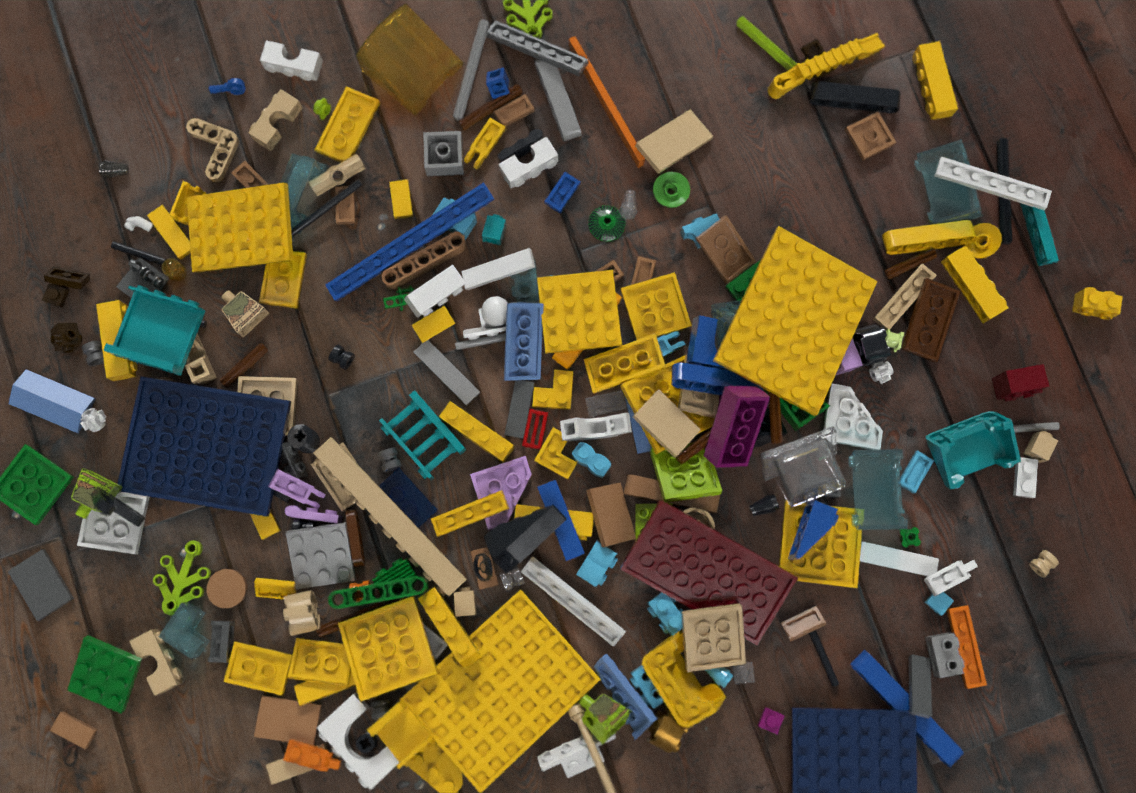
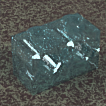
M535 259V268L527 270L528 273L522 276L517 273L510 276L515 281V286H511L512 297H516L517 302L539 301ZM528 287L530 291L527 294H523L520 292V289Z

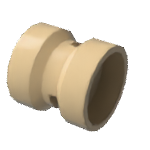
M1043 550L1039 554V558L1033 559L1029 565L1036 574L1045 578L1049 574V570L1057 567L1059 562L1053 554Z

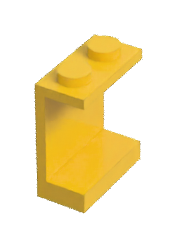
M404 700L397 703L368 729L372 737L375 734L379 736L400 762L396 765L398 769L403 765L407 768L416 760L414 755L419 751L423 754L432 746L430 741L434 738Z

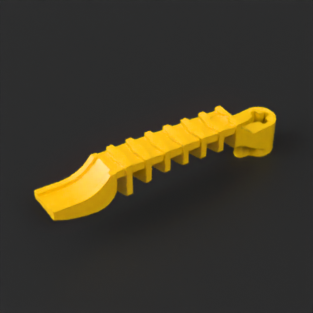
M878 33L863 39L848 41L845 45L841 44L838 48H832L830 51L823 52L819 56L816 55L810 60L807 59L801 64L797 63L787 72L777 75L768 87V94L774 99H779L787 92L801 85L806 78L811 80L814 75L820 76L823 71L829 72L832 67L836 69L840 64L842 66L847 62L851 64L856 57L858 60L867 58L882 50L885 45L878 37Z

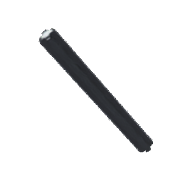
M999 138L997 140L998 174L1010 178L1008 139ZM999 197L1001 244L1008 245L1012 243L1011 200Z

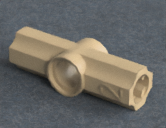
M355 154L340 164L331 166L326 172L308 181L316 196H319L336 185L343 184L348 178L364 170L365 167L359 156ZM335 171H340V178L336 180L333 179V173Z

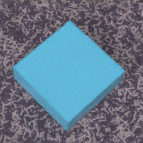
M943 592L935 597L931 594L924 603L939 616H942L954 600Z

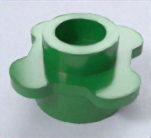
M912 527V529L908 530L902 528L900 530L903 547L907 548L909 545L919 546L921 544V540L918 537V528Z

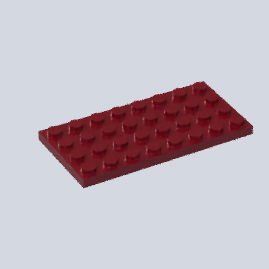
M661 499L620 567L622 571L693 610L732 604L742 605L744 638L756 645L759 644L798 579L796 575Z

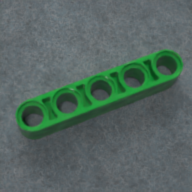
M415 576L336 590L329 595L328 603L334 609H342L425 593L428 590L429 583L426 578ZM416 580H421L424 584L421 591L414 589V582ZM398 583L402 584L404 588L400 595L394 592V587ZM377 587H381L384 591L381 598H377L374 595ZM358 590L363 593V599L360 602L356 601L354 597L355 592ZM337 594L343 596V603L341 605L335 603V596Z

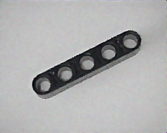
M818 81L811 84L810 103L824 107L897 113L900 110L901 92L895 89Z

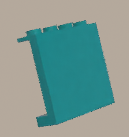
M138 285L137 288L129 286L128 289L134 293L114 344L106 343L103 351L181 376L206 311L199 307L200 304L193 300L184 302L178 296L171 295V297H167L165 293L154 290L153 293L141 285Z

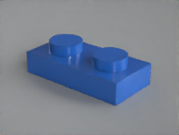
M564 172L546 198L545 204L561 213L579 187L580 181Z

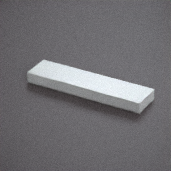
M527 248L461 271L466 282L464 285L465 289L471 290L535 268L532 250Z
M861 541L860 562L927 577L937 572L939 558Z

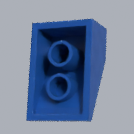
M818 501L806 504L788 556L789 560L800 559L832 526L836 525L838 520L837 508Z

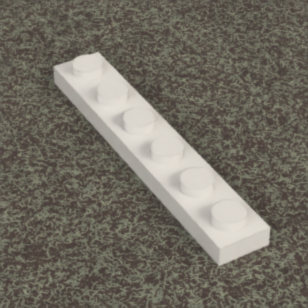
M945 157L939 159L934 175L941 179L1041 210L1047 208L1052 192L1045 188Z
M532 557L521 571V573L613 647L626 632L536 558Z

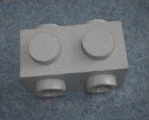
M942 633L925 637L934 677L943 678L964 674V661L958 651L960 643L954 633Z

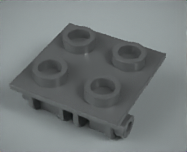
M132 259L128 263L130 270L116 287L132 298L134 292L128 289L129 286L137 288L138 285H141L154 293V290L160 291L169 278L143 259Z

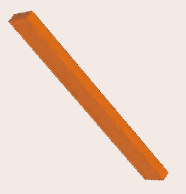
M575 36L570 38V51L588 59ZM589 61L583 73L636 166L640 168L644 166L645 157L635 147L637 142Z

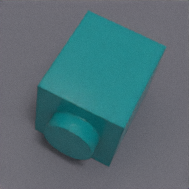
M497 214L487 215L482 233L483 242L501 246L506 229V219Z

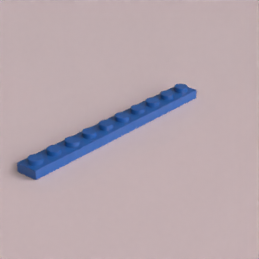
M483 182L325 284L335 301L342 299L494 201V197Z

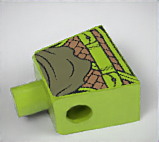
M82 468L71 496L72 500L80 503L75 514L87 519L91 510L100 512L94 507L90 496L97 486L114 497L122 489V486L91 470Z
M586 694L579 703L586 709L582 722L601 744L609 740L626 723L631 713L629 709L605 694H602L595 701Z

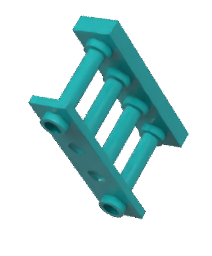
M414 390L409 395L412 399L410 401L411 404L388 423L381 418L379 421L383 425L380 428L387 436L391 434L420 467L417 471L424 479L428 477L432 480L434 477L430 472L452 453L458 452L461 455L466 449ZM421 409L424 412L423 418L399 438L393 431V428L414 410ZM433 423L437 427L434 430L435 433L411 452L405 443L427 424ZM445 437L450 442L447 444L448 447L424 467L418 460V457L440 438L443 439Z

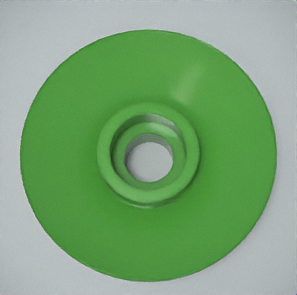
M666 172L655 180L653 194L661 205L675 208L687 201L690 195V185L682 174ZM668 190H673L674 194H669Z

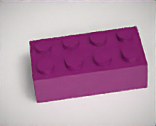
M725 386L704 453V457L716 468L748 466L770 396L757 386Z

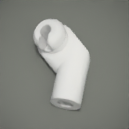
M139 216L128 217L126 219L127 222L124 224V227L130 231H133L135 226H139L149 232L153 227V223Z

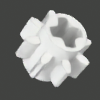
M888 361L871 365L873 368L869 369V373L874 382L879 381L882 384L891 380L890 375L894 372Z
M91 408L81 415L82 422L80 424L85 431L89 429L92 432H97L105 426L106 415L102 410L97 411V409Z

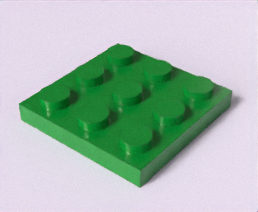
M25 444L0 476V501L34 525H39L73 480L74 476L31 446Z
M87 635L83 638L67 690L122 714L126 710L142 658Z

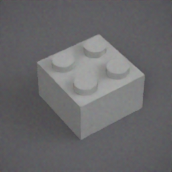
M461 131L424 133V167L427 176L464 175Z

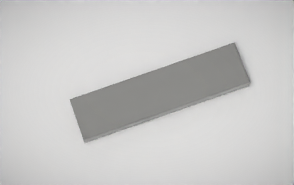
M429 340L422 343L414 351V354L466 406L480 394V391Z

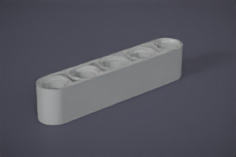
M539 59L535 60L539 78L563 141L580 137V126L558 67Z

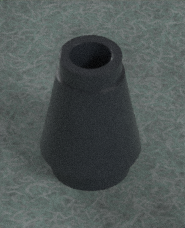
M768 494L752 505H749L753 516L775 513V510L780 509L774 494L771 496Z

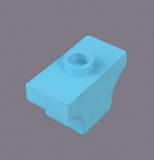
M717 213L706 218H696L691 224L683 226L680 232L682 238L691 239L696 244L697 249L701 248L695 238L719 220Z

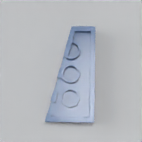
M605 654L594 665V668L605 688L611 690L613 700L631 711L626 724L631 725L634 731L631 734L634 739H637L657 718L641 699L639 693L628 682V679L617 668L615 662Z

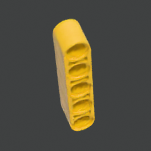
M970 220L889 230L882 235V240L886 253L895 255L925 251L931 248L940 249L968 245L975 242L977 236Z

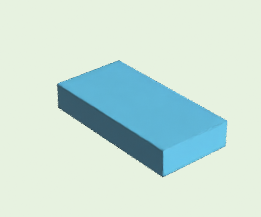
M918 450L915 451L897 484L913 494L916 493L934 460Z

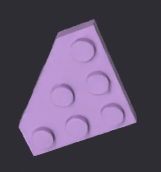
M526 456L470 474L478 499L503 490L509 506L508 510L485 518L488 530L493 529L500 523H507L532 475Z

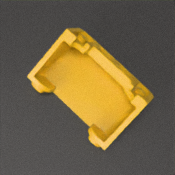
M681 629L643 657L642 666L678 724L683 727H691L717 712L726 696L718 685L710 683L702 687L694 673L686 671L685 659L681 655L684 651L683 629Z

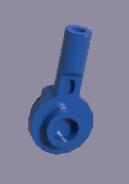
M232 78L227 83H224V85L209 86L210 93L230 91L234 95H240L246 90L244 81L239 78Z

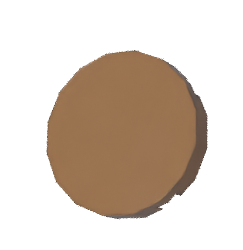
M222 569L217 571L210 577L207 583L208 598L219 608L238 606L246 596V579L236 570Z

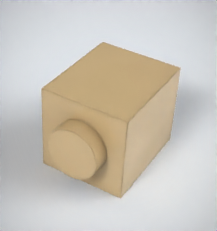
M1046 431L1034 433L1023 454L1038 460L1039 463L1049 461L1058 440L1054 439L1053 435Z
M470 587L458 588V592H454L455 617L477 615L475 591H470Z

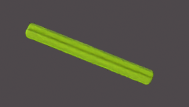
M744 16L737 20L736 25L787 71L797 64Z

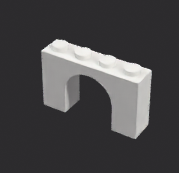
M356 692L321 723L317 729L319 730L318 735L325 742L328 741L333 746L331 748L333 753L337 757L341 756L346 761L345 766L347 769L359 776L358 781L364 788L368 787L371 790L399 761L387 746L379 754L372 757L360 756L352 750L348 740L350 727L370 708L365 701L360 702L359 695Z

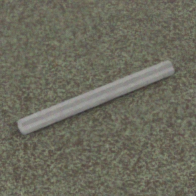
M481 19L478 24L453 113V118L458 121L465 114L484 46L486 32L489 28L487 20Z

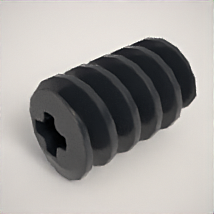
M295 425L288 432L287 437L290 445L303 453H313L320 445V437L317 432L306 425Z

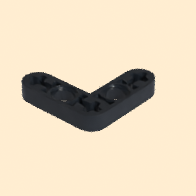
M98 486L90 494L94 507L107 516L115 512L138 527L145 520V517L138 511Z

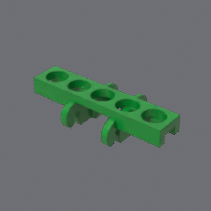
M411 285L406 289L398 287V291H396L398 296L382 299L384 309L400 307L399 310L403 311V306L408 305L404 299L409 294L402 295V293H411L414 291V288ZM392 300L393 305L388 306L386 301Z

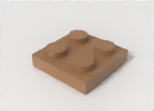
M879 112L845 129L862 161L897 143Z

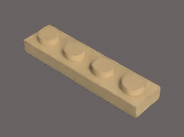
M922 263L873 320L881 327H884L885 330H890L918 298L924 279L933 280L937 275Z

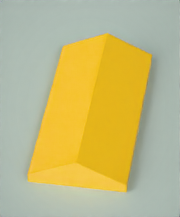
M656 334L584 359L593 394L666 368Z

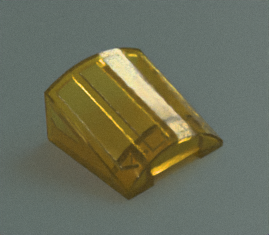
M407 4L402 5L388 15L368 36L356 54L361 70L414 115L427 104L428 97L449 76L452 77L464 65L458 56Z

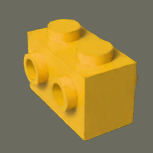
M1086 287L1075 294L1072 312L1080 313L1084 316L1099 317L1103 320H1111L1120 315L1123 296L1115 295V292L1112 291L1101 292L1097 291L1096 288Z

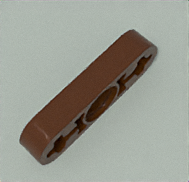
M356 509L346 511V522L354 567L364 566L365 556L358 512Z

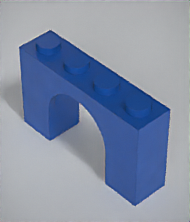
M701 315L693 318L686 363L728 370L713 361L717 353L715 335L718 319Z

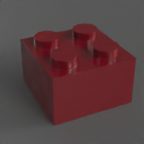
M1044 364L1008 370L991 378L997 400L1004 399L1005 402L1013 401L1020 397H1023V399L1034 397L1036 394L1043 393V389L1050 387Z

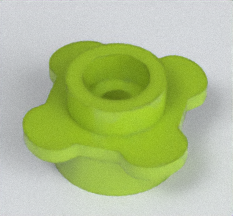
M325 98L317 100L313 106L314 113L319 115L321 120H324L331 110V104H328Z

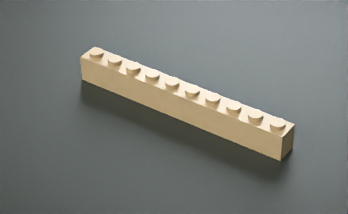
M332 437L314 452L317 457L315 461L322 468L326 466L330 470L328 475L335 482L339 480L344 485L342 487L343 491L348 496L352 494L357 499L355 503L362 510L365 508L370 513L368 517L375 524L380 523L384 527L382 532L389 539L393 537L397 541L396 547L402 553L406 551L411 556L409 560L415 567L421 566L424 570L422 574L430 582L434 580L438 584L436 589L443 596L446 594L451 596L467 580Z

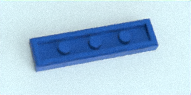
M556 480L538 486L537 488L544 506L554 505L567 518L555 530L566 561L585 554Z

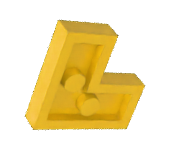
M554 370L553 388L534 387L532 407L571 410L573 371Z
M553 427L534 461L567 480L577 465L576 461L561 454L568 441L562 440L561 431Z

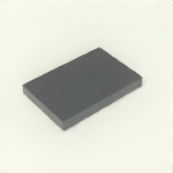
M41 549L8 571L37 621H41L74 599L45 549Z

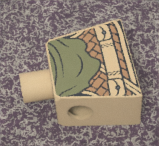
M229 290L221 297L227 303L222 308L223 313L235 331L242 337H245L269 314L263 306L242 291L235 296Z

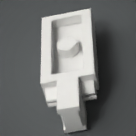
M974 560L963 564L962 561H957L926 577L924 581L935 597L971 577L969 572L978 566Z

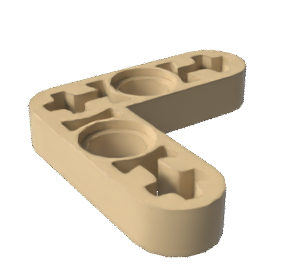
M196 118L189 120L186 127L193 137L216 145L205 173L212 182L222 181L238 148L239 138L234 132ZM199 126L200 129H202V130H204V131L202 132V131L199 130V129H195V131H194L192 128ZM216 130L218 132L217 136L209 138L208 134L210 131ZM231 137H232V139H233L234 141H233V142L230 141L229 143H227L226 140H227V139H231ZM220 153H227L225 160H218ZM216 170H217V171L219 172V174H218V175L215 174V175L213 176V175L211 174L212 171H213V172H216Z

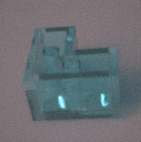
M182 602L158 637L190 659L199 658L210 641L194 630L205 612L190 602Z

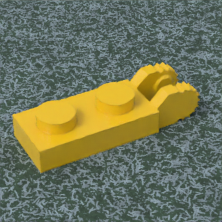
M489 118L470 146L464 162L468 164L474 157V154L477 153L479 157L475 161L473 168L479 169L484 159L488 157L505 132L506 127Z

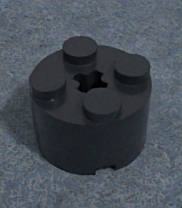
M872 324L856 329L853 340L863 364L861 367L885 361L887 357L891 356V349L885 340L887 333L884 327Z

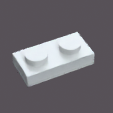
M1020 457L1021 462L1015 464L1013 496L1033 499L1036 496L1038 460Z

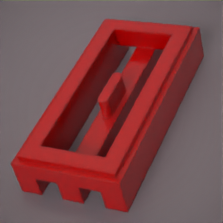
M529 409L522 447L541 449L548 412ZM536 414L531 443H527L532 415ZM540 415H542L543 421L538 445H535L534 443L539 424Z

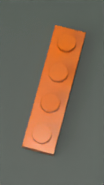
M965 605L948 608L947 614L951 631L959 640L960 647L958 651L964 661V674H962L965 689L987 686L969 607Z

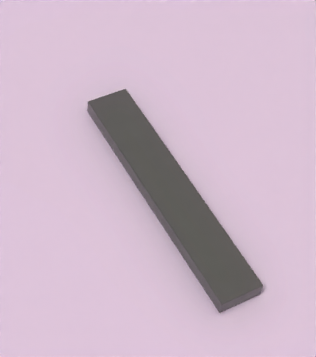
M496 20L486 32V37L579 77L589 64L587 58Z

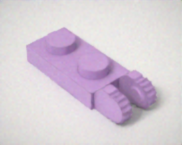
M277 469L268 486L319 509L320 505L308 499L310 493L312 492L320 498H324L326 495L314 489V486Z
M289 505L285 508L284 512L286 513L285 515L292 518L335 524L342 523V516L337 515V511L332 510L318 513L316 508L306 507V511H304L301 507Z

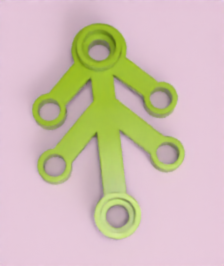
M504 0L503 8L506 11L512 10L527 20L526 25L517 20L515 15L511 14L507 16V25L516 27L529 35L534 32L536 35L532 36L541 39V28L546 21L552 19L553 12L550 8L543 9L542 16L536 23L534 22V17L542 5L547 4L549 0H537L532 7L530 0H522L524 8L514 3L513 0ZM514 19L515 22L511 23L509 20Z
M192 540L185 545V552L187 554L179 574L174 566L172 556L164 555L160 559L161 566L166 567L174 585L173 592L171 593L166 584L167 577L165 575L158 574L153 578L154 585L159 586L164 597L162 610L167 615L178 614L183 604L194 598H201L204 594L202 587L194 586L189 593L180 597L184 588L201 579H207L211 575L209 568L201 567L197 573L187 577L194 557L200 555L203 551V546L199 541ZM191 545L195 546V550L193 552L190 551ZM166 558L170 559V563L168 565L164 563V560ZM204 569L207 571V575L205 577L201 575V572ZM159 577H162L163 582L161 584L157 582V579ZM197 588L200 590V594L198 596L194 594V591ZM170 602L174 603L173 609L169 608Z

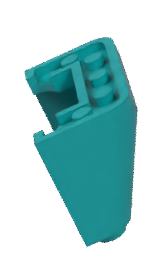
M994 411L981 413L926 436L927 446L945 486L949 489L960 488L964 483L963 476L997 464L1003 468H1011L1021 462L1012 420Z

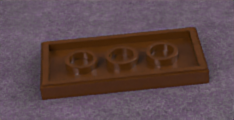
M925 278L901 350L932 362H938L961 291Z

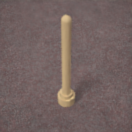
M581 705L573 706L568 710L570 719L574 720L580 729L607 793H616L586 725L582 722L585 710Z

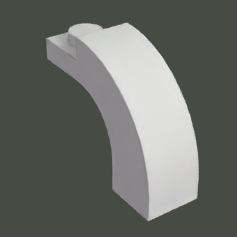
M629 413L601 418H572L560 421L562 440L565 441L604 439L632 432Z

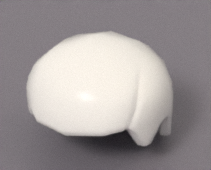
M495 296L488 298L483 303L482 317L488 325L498 327L506 323L507 301L504 298Z

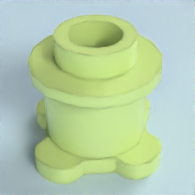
M887 329L886 343L896 352L901 348L904 332L896 334Z

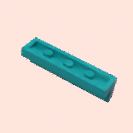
M1020 203L1038 266L1058 262L1059 258L1045 210Z

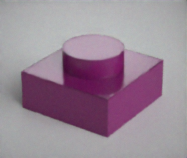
M764 707L757 726L777 735L784 715Z

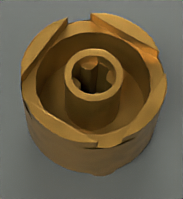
M663 704L661 707L664 709L662 712L659 710L656 712L655 717L657 720L648 729L651 735L650 737L646 736V741L668 753L672 751L676 753L681 746L680 739L683 733L686 734L690 727L679 725L667 705Z

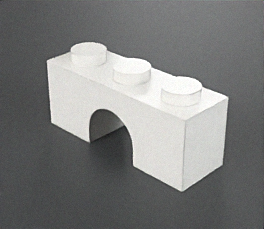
M266 40L260 61L267 71L272 73L277 71L289 77L294 75L307 81H317L323 62L318 52L301 49L300 55L296 59L288 60L286 59L288 52L284 44Z
M547 137L531 145V153L534 157L532 162L527 164L521 163L514 155L499 163V170L510 188L520 187L525 183V180L535 178L540 175L541 171L546 168L551 169L557 164L558 154Z

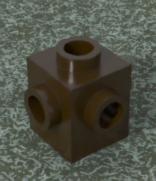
M57 323L50 330V341L54 345L55 352L72 353L82 344V335L79 333L77 323Z

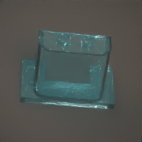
M293 153L280 183H288L291 229L307 218L306 215L299 213L296 209L307 181L314 179L328 169L327 165L316 162L313 158Z

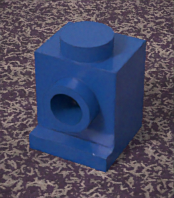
M504 67L487 72L486 84L492 99L510 94L509 79Z

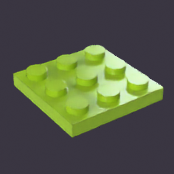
M706 447L684 464H680L676 457L674 458L667 450L656 455L653 448H651V458L665 502L721 495L722 488L715 466L704 457Z

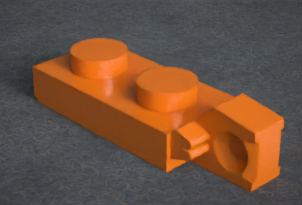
M293 739L289 740L283 759L287 762L326 772L329 768L340 769L342 760L333 758V753L329 752L330 750Z

